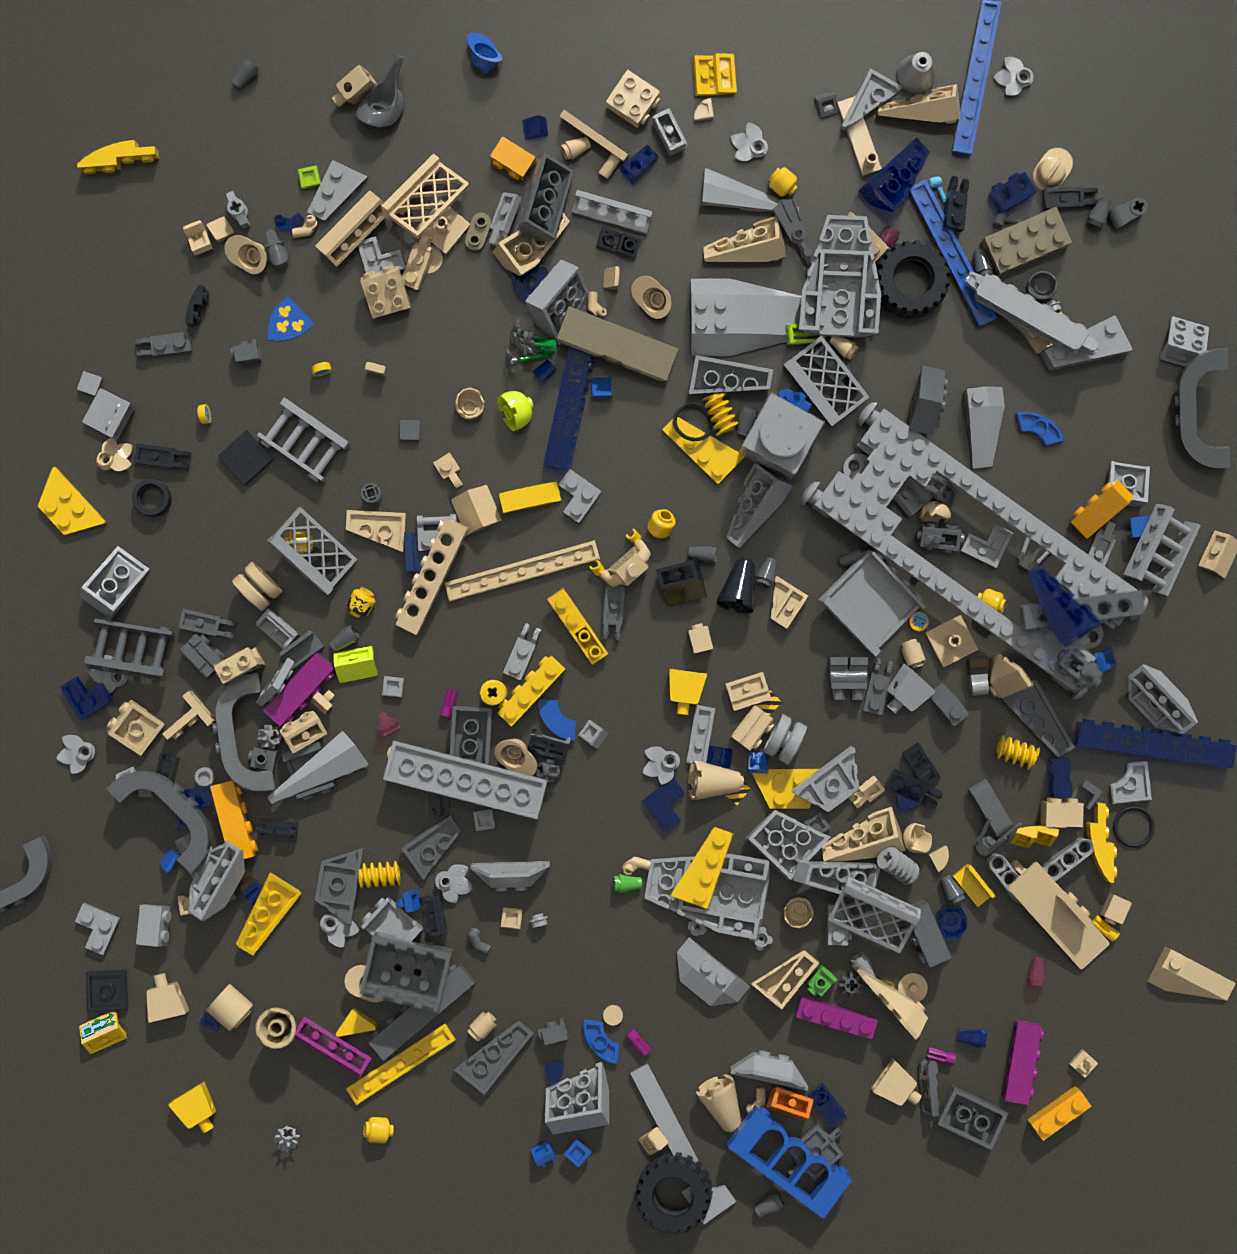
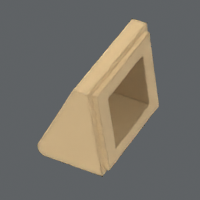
M225 216L206 224L218 243H221L235 233Z
M618 266L605 269L603 288L617 290L620 272Z
M658 1127L638 1139L649 1155L660 1151L668 1144L667 1139Z

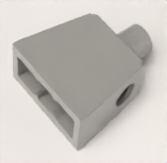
M903 664L887 689L894 696V699L887 707L895 714L903 705L912 712L936 691L912 669Z

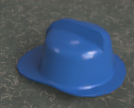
M469 33L467 35L466 41L471 49L470 60L472 64L478 67L484 74H487L489 70L495 67L497 62L502 61L503 57L492 41L486 36L479 33Z

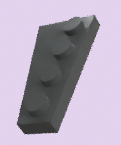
M518 1020L454 1068V1071L485 1095L534 1032Z

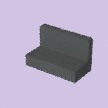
M309 630L278 654L285 660L289 658L294 661L291 667L293 670L325 646L314 631Z

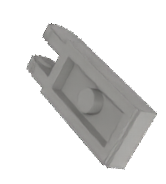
M525 623L520 637L517 638L503 671L504 674L518 680H522L541 631L539 628L534 631L531 642L525 640L524 638L530 626Z

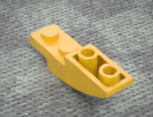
M135 140L118 142L89 154L77 163V168L84 172V174H95L96 171L114 173L115 170L121 169L120 162L124 164H132L135 160L153 162L154 159H159V151L155 146L139 147Z
M564 588L547 599L592 665L608 654Z
M1094 803V822H1086L1087 839L1092 842L1094 850L1091 855L1100 874L1105 881L1114 883V878L1117 877V868L1114 866L1117 848L1114 846V843L1106 842V839L1109 838V828L1106 827L1109 809L1105 803Z

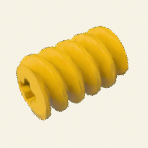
M720 392L702 399L703 401H708L705 404V408H711L707 412L708 415H714L710 421L717 422L713 428L715 430L720 429L716 436L734 430V427L738 424V422L731 421L735 414H728L732 407L725 406L730 401L722 399L727 394Z
M490 680L483 684L480 695L482 700L488 705H497L507 697V689L502 682ZM497 688L496 693L498 694V696L491 697L490 689Z
M1002 734L998 740L995 752L997 753V759L1004 755L1005 762L1012 758L1013 765L1020 761V767L1022 768L1027 763V770H1030L1038 758L1040 747L1035 750L1034 745H1030L1027 748V743L1023 742L1020 745L1019 740H1015L1012 743L1011 737L1005 740V736Z
M394 861L393 867L390 866L389 862H386L385 867L379 862L377 868L371 863L367 869L365 863H363L362 868L359 869L360 888H363L365 883L368 888H371L372 883H374L375 887H379L380 882L383 887H386L388 881L391 886H395L396 880L400 886V868L397 861Z

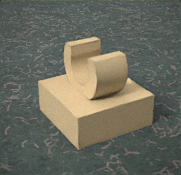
M330 690L323 696L317 692L313 696L311 703L326 715L332 707L330 701L335 695Z
M1081 1049L1069 1064L1086 1078L1098 1063Z

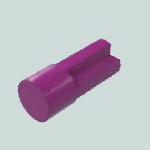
M447 689L440 715L451 718L452 707L455 705L458 691Z
M634 1028L625 1035L643 1057L652 1050Z
M928 1047L926 1059L954 1065L956 1054Z

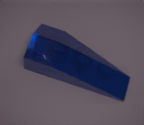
M916 137L858 192L871 206L894 212L907 199L908 193L914 185L915 179L930 151Z
M1042 565L1028 572L1050 627L1064 647L1077 642L1101 624L1089 607L1084 603L1080 605L1073 599L1074 594L1071 591L1066 592L1060 587V582Z

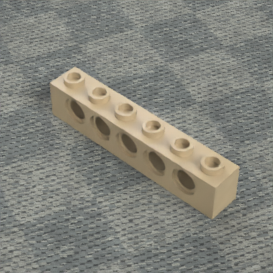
M450 518L440 521L437 527V531H439L436 539L433 538L428 548L431 549L429 555H425L420 563L422 569L419 574H415L412 580L414 586L411 592L407 591L403 599L406 603L403 609L399 608L395 619H397L395 625L415 635L420 633L469 530L468 527ZM444 535L451 536V545L448 546L443 543ZM437 552L444 556L442 563H437L434 559V555ZM428 570H432L435 573L433 581L428 580L426 577ZM419 588H424L427 591L425 598L418 596ZM411 605L418 608L417 616L410 614L409 608Z

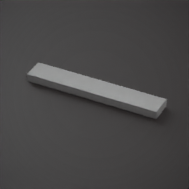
M648 1063L630 1072L660 1131L667 1139L672 1154L676 1155V1152H679L686 1158L688 1155L692 1156L694 1162L699 1161Z

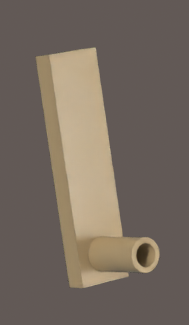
M855 96L837 102L842 121H844ZM861 118L848 127L846 132L862 177L879 172L882 168L865 120Z
M563 110L560 115L563 120L611 153L598 172L609 179L619 162L622 160L626 163L630 156Z

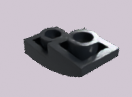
M602 227L596 247L635 258L641 239Z
M198 285L187 307L185 324L191 327H196L197 322L200 320V310H197V308H205L206 303L209 302V291H206L203 285Z

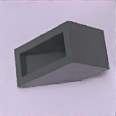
M943 683L934 689L936 692L929 699L950 726H955L969 715L958 698Z

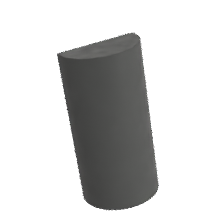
M544 152L538 157L518 228L524 235L532 239L552 241L556 236L574 170Z

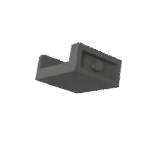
M321 741L309 744L294 754L292 751L281 754L283 761H286L290 776L323 749ZM335 780L306 792L297 793L296 798L302 797L304 801L313 798V793L318 791L321 792V795L333 791L332 787L336 786Z

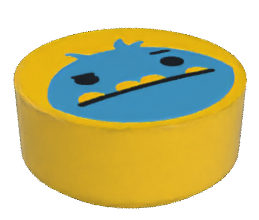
M328 362L315 364L311 368L313 376H323L332 371L331 365Z
M199 405L197 408L199 421L203 425L211 423V413L208 405Z

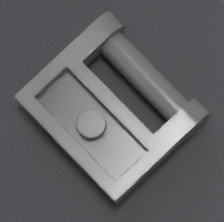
M456 514L443 517L417 516L418 551H430L431 549L428 548L433 538H437L439 533L437 530L424 531L423 525H439L440 521H445L446 518L456 521ZM450 535L443 536V543L445 545H451L452 538Z

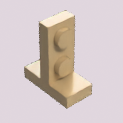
M188 691L182 696L192 709L163 733L167 740L179 738L184 733L182 730L186 726L191 727L199 720L198 716L207 726H212L216 722L215 717L192 691Z

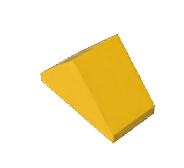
M354 1007L336 1032V1036L340 1037L376 1030L378 1025L377 1022Z

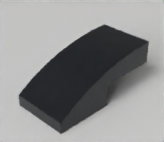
M919 743L902 752V755L918 779L931 785L941 778Z

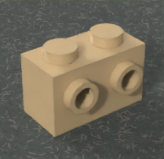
M314 711L303 713L299 719L286 723L279 730L293 754L327 734Z

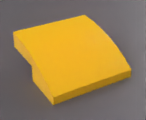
M715 53L713 56L695 55L692 57L695 96L726 95L737 92L734 54Z
M1045 826L1023 827L1017 829L1010 843L1028 849L1033 842L1050 847L1058 837L1059 829Z

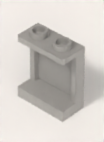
M382 897L375 905L376 911L373 914L369 912L361 920L364 923L361 928L365 929L372 936L378 931L395 935L399 939L412 941L423 929L401 907L398 908L397 903L390 897H387L386 900Z

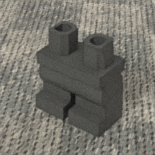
M848 657L828 658L829 690H832L833 700H845V690H852V700H863L864 690L867 689L868 657H850L849 669H847Z

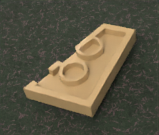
M347 510L346 530L404 552L406 513Z

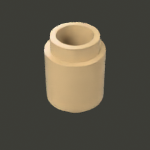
M916 639L901 643L903 647L901 651L906 665L911 666L912 669L923 666L922 662L926 659L920 642L917 643Z
M482 1012L470 1024L468 1033L479 1042L497 1026L495 1023L496 1018L490 1012Z

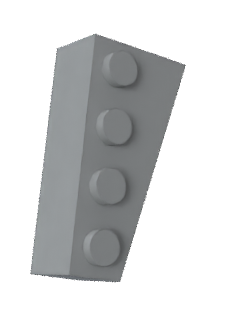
M1116 315L1087 329L1090 331L1088 336L1095 341L1097 340L1099 344L1097 353L1093 356L1085 354L1080 350L1077 354L1070 355L1056 346L1043 351L1041 355L1049 371L1131 352L1133 349Z
M696 355L689 394L770 389L773 369Z
M798 861L793 881L840 894L848 876L875 888L880 867L878 864L870 862ZM845 894V896L854 899L853 896H850V895H848V894Z

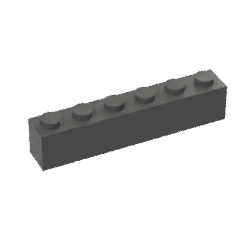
M461 963L457 966L453 964L449 968L438 1012L405 1005L400 1009L402 1013L398 1017L393 1015L385 1022L387 1026L384 1029L380 1030L378 1028L370 1035L372 1039L368 1043L384 1061L475 983V980Z

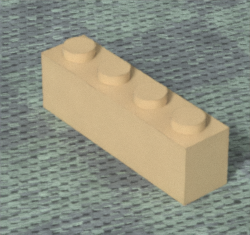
M369 190L315 247L337 267L385 218L383 217L381 207L384 202Z

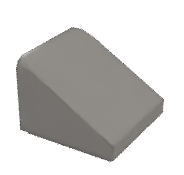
M589 720L578 736L598 749L608 736V732Z

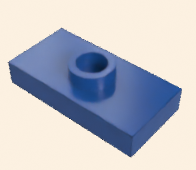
M1105 648L1094 653L1097 665L1100 667L1099 671L1104 672L1117 665L1112 648Z

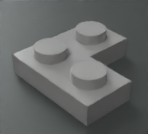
M376 236L364 239L358 245L366 273L370 271L378 273L383 271L382 268L390 265L394 267L399 266L400 271L405 270L400 249L381 255Z
M571 469L568 470L558 484L574 496L563 513L577 523H580L602 491Z
M995 524L987 541L969 533L960 552L993 568H997L1013 532Z
M287 658L279 666L272 680L260 693L256 700L257 704L263 706L267 701L271 702L276 694L282 691L285 686L283 683L284 679L287 680L293 672L291 667L294 661Z
M83 903L75 922L93 929L85 948L105 955L120 918Z

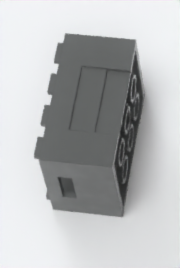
M377 931L372 937L359 994L438 1012L454 949L396 938L395 935ZM396 964H400L402 966L401 971L395 970ZM415 969L421 970L420 976L414 974Z

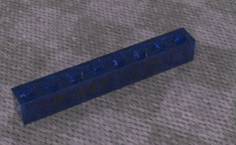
M569 347L543 463L544 467L567 471V468L572 466L574 456L570 455L571 449L576 448L578 437L575 436V431L580 429L582 418L579 417L580 410H584L586 403L583 394L584 391L589 389L590 380L587 379L588 372L593 371L594 361L591 360L592 355Z
M1089 719L1076 722L1073 743L1076 746L1234 768L1237 745L1230 744L1231 740L1219 739L1218 742H1211V737L1199 736V740L1191 739V734H1180L1178 737L1172 736L1170 731L1160 730V734L1153 733V729L1141 727V731L1133 730L1134 726L1122 724L1121 728L1114 727V723L1102 722V725L1094 724L1095 720Z

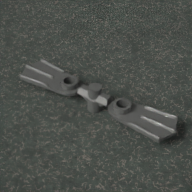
M795 199L780 200L772 211L790 240L794 243H799V255L809 265L806 270L808 275L814 258L812 255L813 251L806 243V230ZM795 231L801 232L800 238L795 236Z

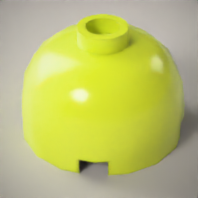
M509 391L497 397L498 409L500 412L504 411L506 418H503V420L512 431L522 429L529 423L532 418V408L534 407L529 397L526 398L524 394L518 391Z

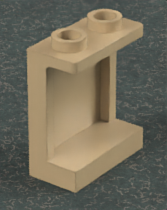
M247 647L216 664L214 669L222 683L229 684L234 679L259 669L265 663L257 648L250 650Z

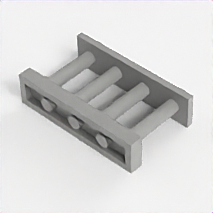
M284 397L280 402L284 406L282 409L283 413L266 437L260 432L257 436L261 438L260 443L267 448L273 446L310 472L307 476L318 482L320 479L324 482L326 479L320 474L337 450L341 448L347 450L351 444ZM295 414L300 418L298 421L300 423L281 448L272 441L287 419ZM311 425L316 429L315 435L297 459L288 452L304 429ZM328 437L332 440L331 446L316 468L312 470L304 463L320 440Z
M1156 503L1123 575L1140 581L1145 578L1155 584L1152 592L1168 596L1201 525L1187 521L1182 524L1172 517L1174 508ZM1168 524L1180 531L1176 541L1163 535ZM1159 542L1172 549L1168 559L1155 553ZM1151 560L1163 566L1159 577L1147 571Z

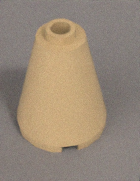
M693 761L694 764H690L688 784H691L692 790H688L692 800L739 792L740 788H743L744 778L737 771L701 761Z
M271 1008L259 1017L256 1024V1033L264 1045L270 1048H281L293 1040L296 1034V1021L294 1016L287 1010Z
M723 1075L724 1078L718 1079L716 1076L702 1083L698 1087L700 1091H696V1094L721 1128L726 1132L733 1133L741 1124L735 1083L731 1075Z

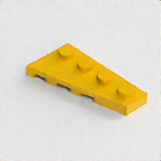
M677 417L678 427L685 435L695 438L705 434V432ZM673 419L662 429L717 485L745 458L741 453L710 435L706 439L696 442L684 439L676 432Z

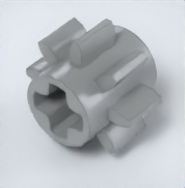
M264 725V730H258L257 740L261 743V748L275 749V745L281 744L282 735L278 731V727Z
M286 1126L282 1130H277L274 1143H278V1149L286 1152L292 1148L296 1149L300 1135H295V1128Z

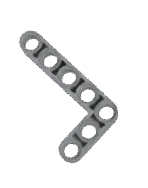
M1077 838L1043 863L1041 867L1048 873V868L1054 865L1056 872L1050 877L1057 881L1093 853L1094 845L1086 838ZM1082 842L1087 844V849L1084 852L1079 850V845ZM997 853L989 855L986 860L988 868L1015 902L1021 904L1008 890V886L1019 875L1005 857ZM1066 854H1070L1072 857L1071 862L1065 864L1063 861ZM995 858H1000L1001 865L998 868H994L992 865ZM1011 873L1013 880L1011 883L1006 884L1004 878L1007 874Z

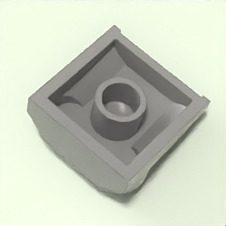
M1111 461L1108 482L1112 484L1118 480L1134 496L1127 506L1138 507L1148 503L1150 466L1144 467Z

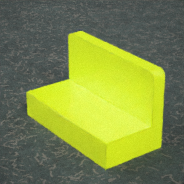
M372 646L333 653L334 667L340 683L378 675Z

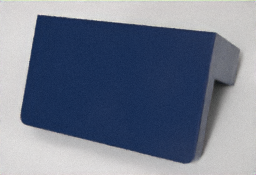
M404 532L406 572H420L422 569L420 563L425 555H429L430 551H418V533Z

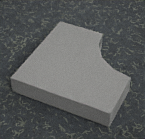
M1148 761L1126 763V771L1123 777L1117 782L1109 784L1111 804L1152 800Z
M725 1184L719 1187H712V1200L704 1220H701L703 1224H706L736 1202ZM688 1185L681 1190V1193L690 1204L693 1198V1191Z

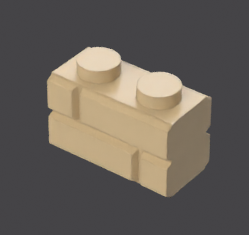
M754 705L731 737L751 751L752 748L756 750L762 742L760 737L764 732L768 734L774 726L771 723L774 719Z

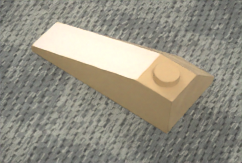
M1167 947L1162 951L1148 979L1149 983L1165 991L1226 1001L1236 984Z

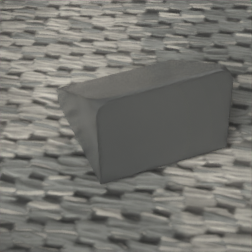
M833 91L814 96L820 118L840 113L836 94Z

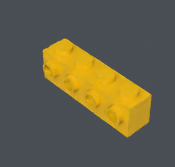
M545 656L538 663L540 668L536 672L532 670L524 678L527 682L522 687L518 685L511 692L513 697L509 701L505 699L498 706L500 709L498 714L511 727L566 670L553 656L549 658Z

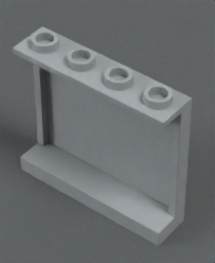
M868 549L818 600L870 654L876 657L881 652L879 648L919 607L924 609L925 605L922 603L923 599L918 593L910 591L909 583L903 578L899 579L896 576L898 572L890 564L887 566L883 562L885 558L877 550L874 552Z

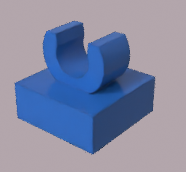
M749 752L748 773L768 774V755L763 752Z
M418 889L402 893L403 898L396 900L397 907H405L406 913L421 909Z
M576 1138L564 1152V1155L579 1168L592 1151Z
M548 1140L531 1149L534 1161L538 1167L542 1165L545 1168L547 1167L546 1162L550 1160L556 1161L553 1148Z

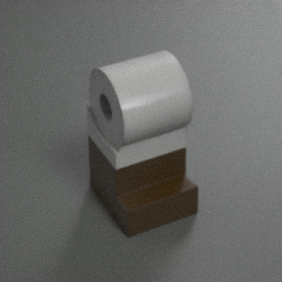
M987 659L966 660L971 695H988Z

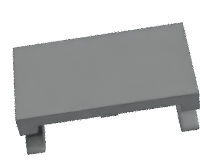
M267 609L256 622V626L283 650L300 636L271 609Z

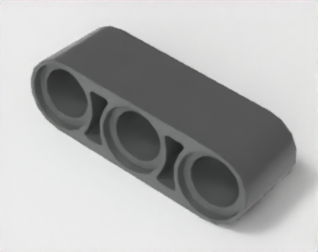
M986 779L968 788L984 819L987 821L988 817L992 818L989 827L997 838L1014 827Z

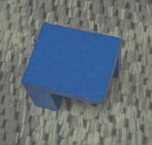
M1150 516L1130 518L1131 534L1128 535L1129 539L1141 537Z

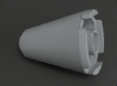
M919 52L905 58L897 69L899 84L903 86L902 89L910 94H921L927 91L935 81V67L931 56L926 52Z

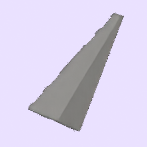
M705 168L702 205L774 213L772 211L773 208L780 202L778 198Z
M342 731L270 794L267 799L273 805L279 800L291 798L302 791L306 792L334 781L335 778L352 774L353 771L361 768L365 769L369 764L355 744Z

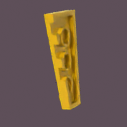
M714 827L670 896L709 909L734 833Z
M270 872L236 942L237 946L254 955L302 893Z

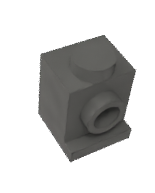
M252 339V343L249 341L239 342L238 346H233L230 349L232 360H235L239 365L262 361L259 341L256 339Z
M254 747L253 751L250 750L248 754V762H251L250 767L275 771L279 751ZM260 755H263L265 757L264 762H260L258 760V757Z
M564 1017L560 1018L559 1023H556V1020L544 1023L545 1026L541 1029H538L540 1041L544 1040L545 1045L568 1040Z

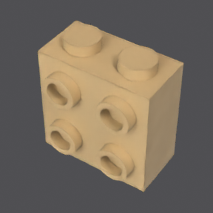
M627 69L606 100V107L638 128L641 124L644 125L650 117L648 113L651 108L655 109L661 100L659 98L660 91Z
M390 265L382 268L383 271L375 273V271L364 273V277H361L360 282L372 318L410 308V301L399 266L394 267Z

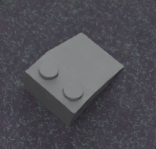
M117 546L81 587L79 597L112 619L143 580L149 568Z

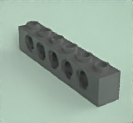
M1142 590L1019 606L1022 630L1028 629V633L1040 632V627H1048V630L1060 629V625L1068 624V628L1079 627L1080 622H1087L1088 625L1100 624L1102 619H1107L1108 623L1120 621L1119 617L1127 616V620L1140 619L1139 615L1145 614ZM1120 601L1126 605L1124 612L1118 610V603ZM1100 604H1103L1106 607V612L1104 615H1101L1098 612V606ZM1081 606L1086 609V615L1083 618L1078 614V609ZM1060 609L1066 611L1067 616L1064 620L1058 617ZM1041 611L1047 615V620L1044 623L1038 619Z

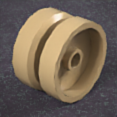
M251 561L244 568L250 579L243 574H238L232 582L249 602L263 611L270 604L264 592L269 597L275 599L282 590L257 564Z

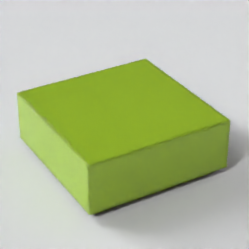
M317 165L298 169L302 190L320 186L321 181Z

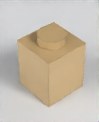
M702 623L691 626L692 630H688L693 654L713 649L708 626L703 627Z
M1109 893L1100 914L1105 916L1104 921L1113 925H1116V922L1123 924L1132 903Z

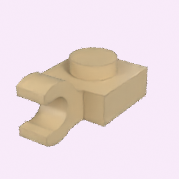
M450 452L433 462L444 480L449 477L456 488L463 485L456 474L461 469Z
M872 776L859 787L860 792H855L848 798L856 808H859L866 800L869 802L873 801L885 789L877 778Z

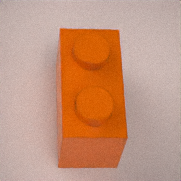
M775 1087L770 1090L766 1109L799 1121L809 1119L813 1099Z

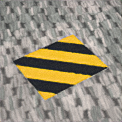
M771 690L769 691L770 700L755 704L768 715L782 703Z
M744 783L743 788H740L739 792L724 795L738 805L751 788Z

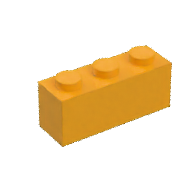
M1118 480L1112 484L1108 482L1101 489L1102 493L1100 495L1094 494L1087 501L1088 505L1085 508L1080 506L1073 513L1075 517L1071 523L1086 539L1127 506L1134 497Z
M1074 1086L1027 1120L1037 1135L1044 1141L1092 1106L1082 1092Z

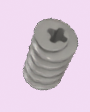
M887 847L880 852L877 858L878 866L904 885L912 884L919 875L918 864L894 847Z

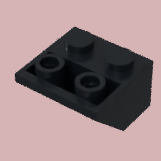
M698 558L656 569L660 588L669 606L707 597Z

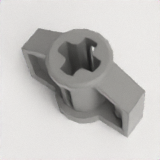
M234 191L227 193L226 196L229 201L227 203V211L235 220H238L243 229L250 227L246 218L248 216L246 205L237 198Z

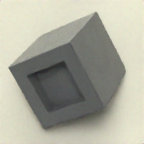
M1082 779L1070 798L1078 799L1079 803H1084V809L1090 810L1102 793V790L1089 781Z

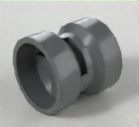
M368 483L361 490L362 498L369 504H377L382 499V490L376 484Z

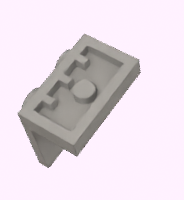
M1173 316L1170 320L1168 341L1160 353V359L1186 367L1195 356L1207 350L1209 327Z
M100 388L83 419V423L118 440L135 405Z

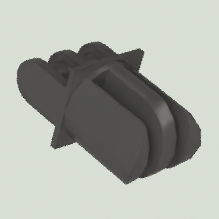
M270 229L266 232L269 245L264 247L267 250L271 264L279 269L284 268L289 262L286 244L283 240H279L274 230Z

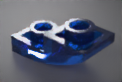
M824 1083L808 1094V1097L813 1099L814 1105L831 1127L848 1116Z

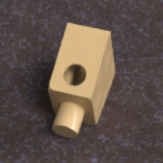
M358 65L336 84L340 92L334 95L332 99L338 107L346 101L355 105L364 99L377 83L366 69Z
M165 973L154 975L156 987L147 990L149 1023L189 1012L178 982L168 984Z
M893 1058L871 1087L875 1094L900 1106L906 1100L916 1105L921 1099V1095L914 1090L917 1082Z

